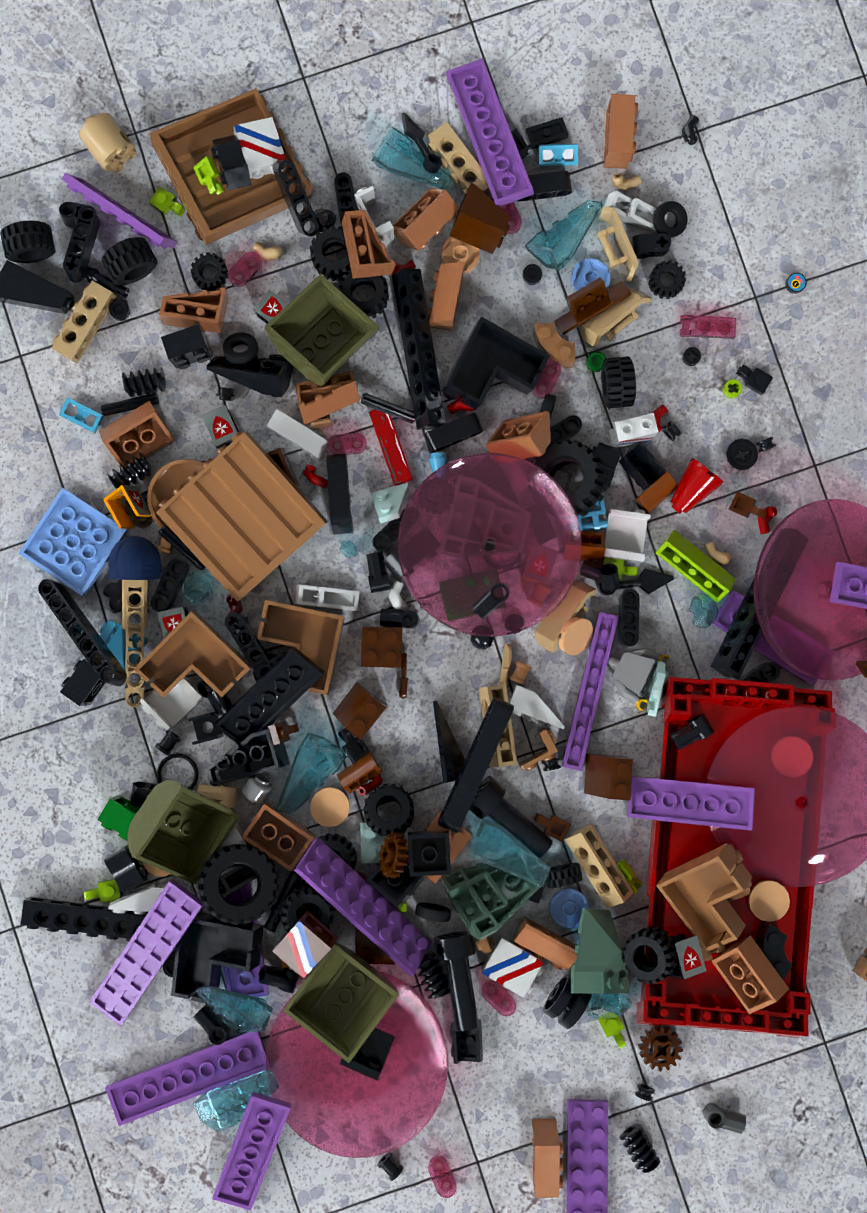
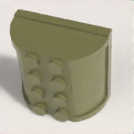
M320 274L265 325V330L275 348L309 381L322 386L351 356L377 334L379 326Z
M164 781L156 785L151 793L148 794L147 799L131 821L128 830V847L135 859L196 885L199 881V873L203 868L204 862L208 860L212 853L220 849L241 815L233 809L177 781Z
M335 943L330 951L318 962L283 1011L341 1058L350 1063L400 993L383 974L355 952L341 944Z

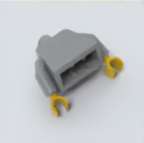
M647 648L635 649L630 653L624 652L621 659L611 656L607 663L608 667L615 670L613 678L616 679L615 685L622 697L635 704L636 708L641 711L644 710L640 708V703L643 701L647 703V700L639 698V696L643 697L653 677L657 661L662 662L663 657L670 659L669 655H659V653Z

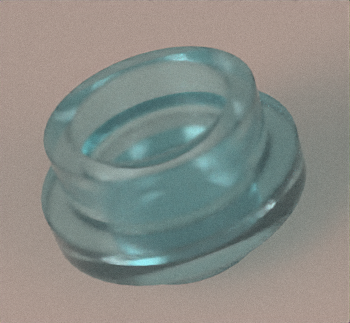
M343 540L341 542L339 550L345 557L350 559L358 554L357 546L352 541Z

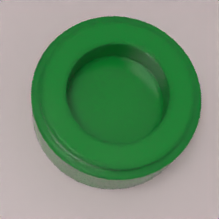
M601 352L591 353L586 361L588 369L592 372H600L606 357Z

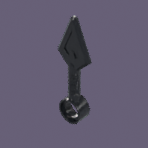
M402 113L404 134L415 141L425 158L422 164L423 167L430 173H437L442 166V160L429 151L423 141L425 132L406 113Z
M644 569L637 579L620 581L619 587L611 590L609 593L602 590V583L600 582L597 589L603 596L612 595L617 589L639 587L647 594H650L674 580V576Z

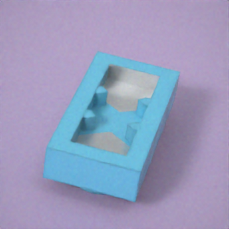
M577 143L538 145V166L578 165Z
M68 397L59 413V416L95 434L104 418L102 414Z

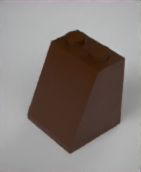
M471 182L461 202L460 210L456 215L449 236L493 254L496 247H501L503 239L509 231L510 225L507 223L510 216L498 205H495V202L478 186Z
M356 682L332 714L346 729L362 740L388 706Z
M586 753L584 794L607 799L631 801L633 759L627 756Z

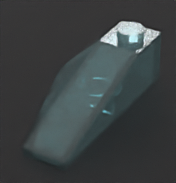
M392 126L371 161L377 167L388 172L447 190L452 181L451 177L442 168L435 174L425 170L422 165L425 158L421 151L418 152L412 146L413 141Z
M585 201L570 211L568 218L560 222L558 220L552 223L553 228L547 232L542 230L525 245L526 250L546 268L560 271L573 258L601 210L602 202Z
M308 733L295 755L276 807L277 811L290 814L296 812L310 798V793L317 786L320 788L324 784L323 780L330 774L334 775L339 770L347 757L344 750L322 736Z
M485 818L482 819L468 856L543 887L551 868L502 825Z
M213 986L197 988L196 992L206 1004L214 1006L213 1012L217 1015L221 1014V1021L237 1034L265 1031L273 1010L265 999Z
M592 994L585 1011L588 1013V1016L594 1019H599V1017L603 1019L622 1016L630 1009L632 1002L630 998L620 994Z
M270 1068L206 1092L193 1105L201 1123L219 1132L234 1127L242 1120L252 1091L270 1096L279 1086Z

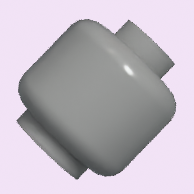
M262 774L250 776L242 790L245 800L252 805L264 803L272 790L270 779Z

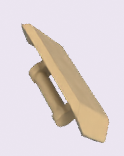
M610 206L603 207L599 219L607 222L610 228L604 229L596 235L601 241L611 269L624 263L626 264L629 271L626 281L630 283L638 267L637 257L616 209ZM613 234L622 254V257L619 259L616 258L607 237Z
M628 288L632 295L581 325L580 334L582 339L592 346H598L603 335L608 341H611L616 334L632 321H636L639 318L635 309L642 303H650L652 298L641 291Z
M580 581L567 583L535 630V639L541 647L551 653L557 651L558 641L562 635L560 633L562 627L571 618L582 617L587 612L588 608L584 606V603L588 597L596 594V588Z

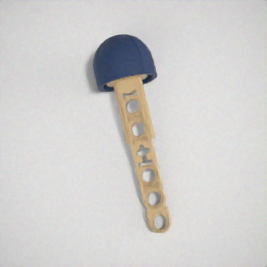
M129 536L117 542L111 550L108 578L122 580V629H125V671L127 674L125 699L129 706L138 707L141 705L140 700L144 698V686H142L144 679L141 677L140 681L134 684L129 681V676L132 673H136L134 669L144 659V629H148V580L161 579L162 564L159 551L151 541L140 536ZM129 587H131V588H139V587H141V591H139V590H131V591H128V588H129ZM134 593L139 594L141 597V601L135 605L129 602L130 595ZM136 613L140 615L141 620L138 624L129 622L131 614ZM134 633L137 634V637H141L140 640H137V648L141 647V650H128V647L133 648V642L129 640V637H132ZM132 653H137L141 657L137 664H132L129 661V656ZM135 692L140 695V700L137 703L129 701L131 693Z

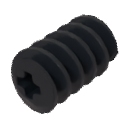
M156 367L153 368V374H150L148 369H145V375L138 370L137 376L130 371L128 378L124 372L122 373L123 387L130 397H133L135 392L140 396L143 391L147 395L150 393V389L153 393H157L158 388L161 392L166 390V378L162 367L160 373H158Z
M141 452L139 453L140 460L134 456L133 464L127 460L126 468L121 464L119 465L120 472L112 469L113 476L107 473L109 480L116 489L121 485L131 486L130 482L137 485V478L143 481L145 480L144 474L148 477L152 475V468Z
M435 952L426 954L418 969H421L417 974L418 977H425L421 984L428 983L424 991L432 992L428 999H437L450 993L448 981H444L446 975L441 973L443 968L437 966L439 960L434 959L436 956Z
M635 1124L627 1128L619 1138L620 1140H626L623 1143L624 1147H630L627 1153L628 1155H633L631 1157L632 1162H637L635 1168L638 1170L643 1169V1173L651 1172L658 1167L661 1161L656 1156V1151L652 1149L653 1146L649 1142L648 1136L645 1135L641 1124Z

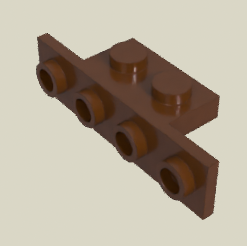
M599 277L566 297L571 311L556 319L554 323L564 335L632 295V293L623 281L606 290L604 281Z

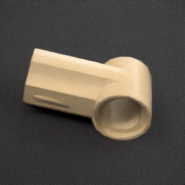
M199 784L198 793L226 807L236 808L238 787Z

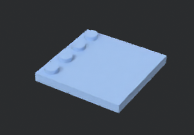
M62 487L18 554L85 597L108 563L111 550L117 542L126 536L128 530L119 529L115 521Z

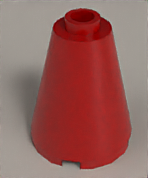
M692 458L670 501L673 503L671 507L679 514L682 512L687 513L720 487L724 481L703 464Z

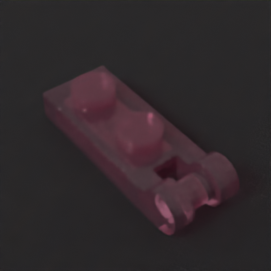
M699 315L680 316V323H682L680 337L734 339L736 337V318ZM690 323H695V329H690Z

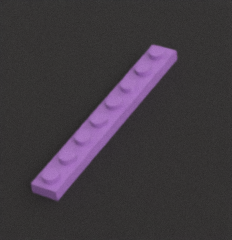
M598 612L562 767L582 771L619 616Z

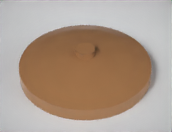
M193 459L176 460L163 466L152 478L148 488L147 502L150 514L160 528L163 526L170 527L156 513L160 509L158 505L166 498L170 500L174 496L173 491L182 484L184 487L189 482L187 478L195 471L199 473L204 469L202 467L203 462Z

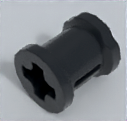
M166 730V735L155 747L165 755L170 756L173 747L182 739L174 732Z
M390 1152L385 1154L377 1164L379 1168H382L389 1175L390 1181L395 1180L404 1169L402 1165H399L392 1158Z

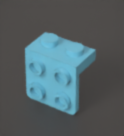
M108 620L100 629V637L125 670V629H122V624ZM136 633L129 637V640L133 642V648L128 647V650H141V647L137 648V640H140L141 637H137ZM144 637V648H145V646H146L147 643H148V639H147L146 637ZM132 653L129 656V661L132 664H136L140 655Z

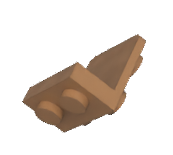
M542 728L537 731L546 749L518 763L522 770L526 769L529 771L538 766L537 762L542 759L546 762L555 757L554 753L558 752L554 743L557 740L551 730L547 731V729Z

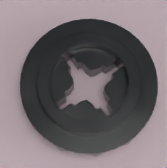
M737 439L728 446L726 451L727 462L730 463L732 468H736L739 471L747 470L756 463L758 450L751 441ZM738 450L749 452L744 456L745 460L735 458L739 454Z

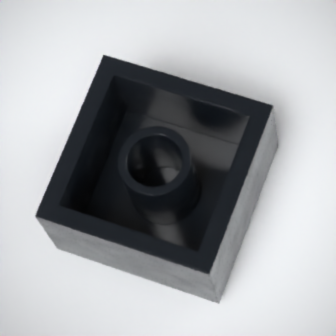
M199 324L161 337L168 360L176 369H186L191 366L190 364L197 361L198 363L206 362L209 360V357L213 356L207 336Z
M83 659L75 664L73 668L74 673L63 681L61 685L63 688L60 691L61 694L78 706L91 705L106 684L101 681L88 661Z
M449 830L408 832L410 877L451 875Z
M407 861V865L403 866L404 872H400V877L389 878L383 876V871H380L382 864H380L366 880L371 887L398 911L424 880V876L410 877L409 862Z

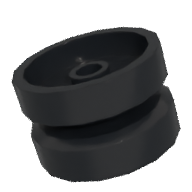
M567 974L560 979L545 1002L543 1012L550 1018L558 1017V1023L564 1028L570 1029L585 1012L592 994L571 993V976Z

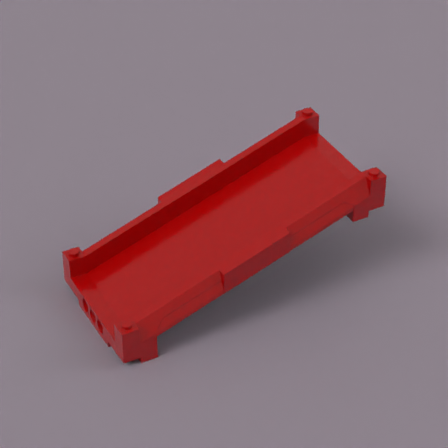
M669 677L663 686L661 704L665 711L660 779L755 788L754 820L752 831L652 820L646 897H650L647 927H660V931L666 930L669 937L681 933L685 934L686 938L693 936L656 885L666 872L726 843L728 845L732 844L735 850L738 849L743 858L741 863L752 876L750 891L753 885L768 879L778 882L788 892L790 899L788 911L779 920L768 923L787 935L784 952L787 960L793 966L783 980L789 990L777 1002L751 1014L744 1008L711 960L704 962L705 972L686 979L667 976L655 984L653 982L645 984L644 980L641 987L640 1002H637L636 1024H662L752 1032L790 1038L809 1037L808 1015H811L810 993H805L814 897L826 736L836 728L835 708H832V691L794 688V685L731 679L712 678L711 680ZM705 714L714 733L705 739L696 740L678 750L670 734L689 724L688 722L696 716ZM786 736H795L803 739L813 752L811 767L801 776L788 777L782 775L771 762V751L774 744ZM748 895L729 902L746 926L738 939L725 944V948L750 935L756 942L757 932L762 920L756 917L750 910L747 900ZM646 945V958L651 963L657 965L658 957L656 952ZM711 953L712 958L714 959L719 953Z

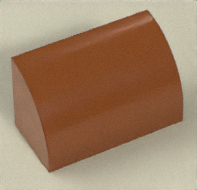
M667 471L634 501L642 510L646 511V514H649L671 495L678 486Z
M565 530L563 560H591L602 563L605 552V532Z
M369 752L339 772L337 777L343 788L350 794L383 771L372 753Z

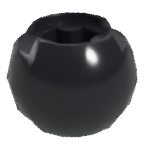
M478 625L473 629L470 641L475 648L486 650L492 645L494 633L490 627Z

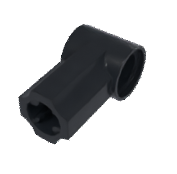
M383 552L367 554L371 593L391 590L389 575L386 572L385 564L382 562L384 560Z
M585 560L582 563L580 569L581 576L602 583V587L606 590H614L619 587L618 567L615 564L602 565L591 560Z
M502 582L494 584L471 607L484 620L502 602L507 600L509 596L508 586ZM497 587H502L505 589L506 594L504 597H497L494 594V590Z
M381 609L380 626L414 629L420 623V617L414 611ZM410 614L414 615L416 619L413 625H407L405 622L406 617Z
M204 680L197 684L199 692L203 697L208 698L217 716L225 713L233 706L227 694L221 697Z
M705 714L696 716L688 722L689 724L670 734L678 750L696 740L705 739L714 733Z
M264 965L260 968L258 981L260 984L278 987L282 991L294 993L300 975L294 972L293 969L289 970L288 967L282 969Z
M207 1004L192 1017L207 1033L210 1042L214 1045H221L230 1035L228 1024L222 1022ZM215 1030H222L224 1037L216 1036Z

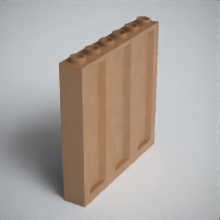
M257 88L149 133L150 143L205 245L288 209L276 177L272 173L264 175L259 179L250 178L251 186L229 191L226 185H223L224 192L220 195H217L216 192L210 194L207 186L201 185L193 167L206 156L212 157L211 147H214L212 140L234 135V125L272 117L285 158L294 163L308 199L311 198L312 184L308 178L305 179L302 165L300 162H296L292 147L286 144L282 129L277 127L273 112L268 111L265 97L259 94ZM213 159V161H214V163H215V165H216V168H217L218 172L220 173L221 171H220V168H219V165H218V161H217V159H215V160ZM294 183L289 186L290 194L295 191Z
M248 431L236 433L231 438L233 442L228 447L223 445L216 452L218 454L213 460L209 458L203 463L202 467L204 469L199 473L195 471L187 478L189 482L184 487L182 484L173 491L174 496L170 500L168 498L164 499L158 505L160 509L156 511L159 517L237 602L328 522Z

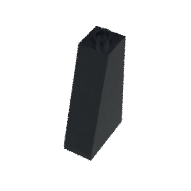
M6 260L0 272V302L66 314L74 305L75 296L70 291Z

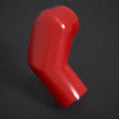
M461 398L447 406L451 414L459 410L470 412L475 410L460 402Z

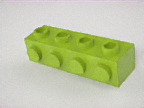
M675 530L667 536L656 551L658 556L717 603L731 590L736 581V578Z

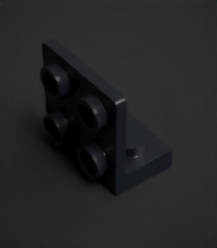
M375 1027L350 1063L342 1058L340 1065L378 1081L395 1036Z

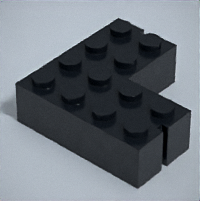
M481 316L475 323L441 391L455 399L461 397L460 402L475 410L482 404L494 378L527 395L534 389L550 355Z
M199 912L176 945L171 996L183 999L191 997L192 1001L205 1004L219 997L222 966L250 972L260 965L261 947L258 945L262 943L264 925L252 922L238 925L225 923L212 914Z

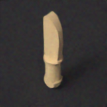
M510 644L504 645L499 685L506 684V688L509 684L508 676L512 658Z

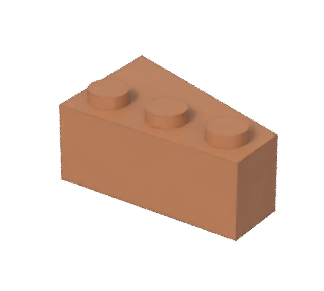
M346 211L342 220V227L353 279L391 275L396 264L389 257L386 246L380 241L377 231L366 211Z
M226 287L219 288L220 290L207 292V290H203L201 293L195 294L182 293L163 296L159 313L163 325L188 328L199 324L203 331L222 333L229 299Z
M353 370L332 375L322 386L316 385L311 381L295 384L304 425L360 401Z
M532 1119L533 1186L535 1198H559V1188H563V1177L560 1175V1171H563V1158H560V1154H563V1141H559L556 1119Z

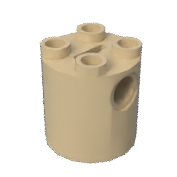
M109 113L92 115L85 120L79 132V138L103 170H113L114 173H118L124 168L123 164L136 157L135 146Z

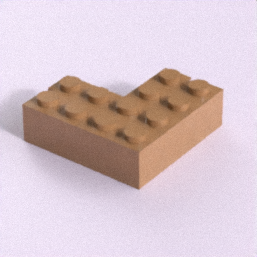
M265 600L261 618L268 620L267 623L260 621L257 639L296 647L324 670V675L310 687L309 691L329 695L345 617Z
M192 610L136 666L134 671L146 682L154 677L156 680L150 686L164 698L193 669L215 692L223 697L235 685L236 681L238 682L250 670L251 666L199 613Z
M727 843L666 872L656 885L693 936L698 937L699 944L705 952L720 947L721 944L725 945L737 940L746 926L727 901V898L743 892L751 881L752 876L741 862L737 863L738 857Z

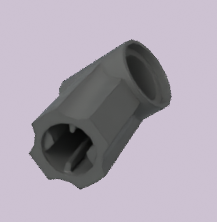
M712 1103L707 1104L703 1109V1117L712 1128H722L740 1134L745 1130L746 1116L744 1114L719 1108L716 1104ZM714 1113H718L715 1119H710Z

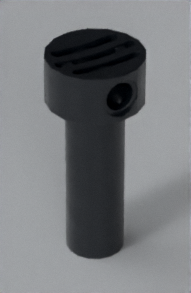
M492 776L486 777L482 780L469 810L480 820L489 816L537 859L541 858L550 849L553 841L503 798L506 789Z
M469 931L436 936L433 938L436 960H445L455 1030L467 1031L478 1028L479 1022L468 956L476 953L473 936Z

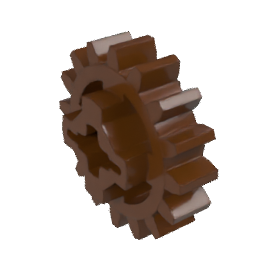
M388 833L387 838H384V845H381L382 850L379 851L381 860L379 864H382L380 871H383V876L389 878L400 877V872H404L403 866L407 865L406 860H408L409 853L406 851L409 849V846H406L407 839H404L405 835L401 833Z
M659 1025V1029L652 1026L651 1032L645 1030L646 1037L640 1036L643 1043L638 1044L639 1049L642 1050L639 1054L641 1058H644V1063L646 1065L650 1063L652 1070L657 1066L660 1072L663 1067L670 1070V1064L677 1066L675 1059L681 1060L678 1052H683V1048L678 1046L682 1044L680 1038H677L678 1034L676 1031L672 1032L669 1026L664 1030L662 1025ZM651 1042V1048L648 1050V1044ZM658 1046H661V1047H663L664 1049H663V1050H660V1049H658L657 1047H658Z

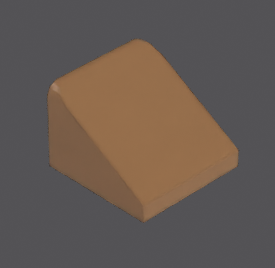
M330 414L312 421L311 426L313 430L331 427Z

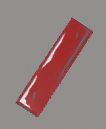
M376 409L370 411L369 415L394 486L412 481L413 478L391 415Z

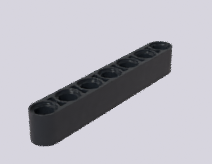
M50 579L42 580L38 586L39 594L101 681L114 686L123 685L127 679L126 671L66 588L56 581Z
M496 697L492 699L440 814L438 826L455 833L459 832L513 713L514 705Z

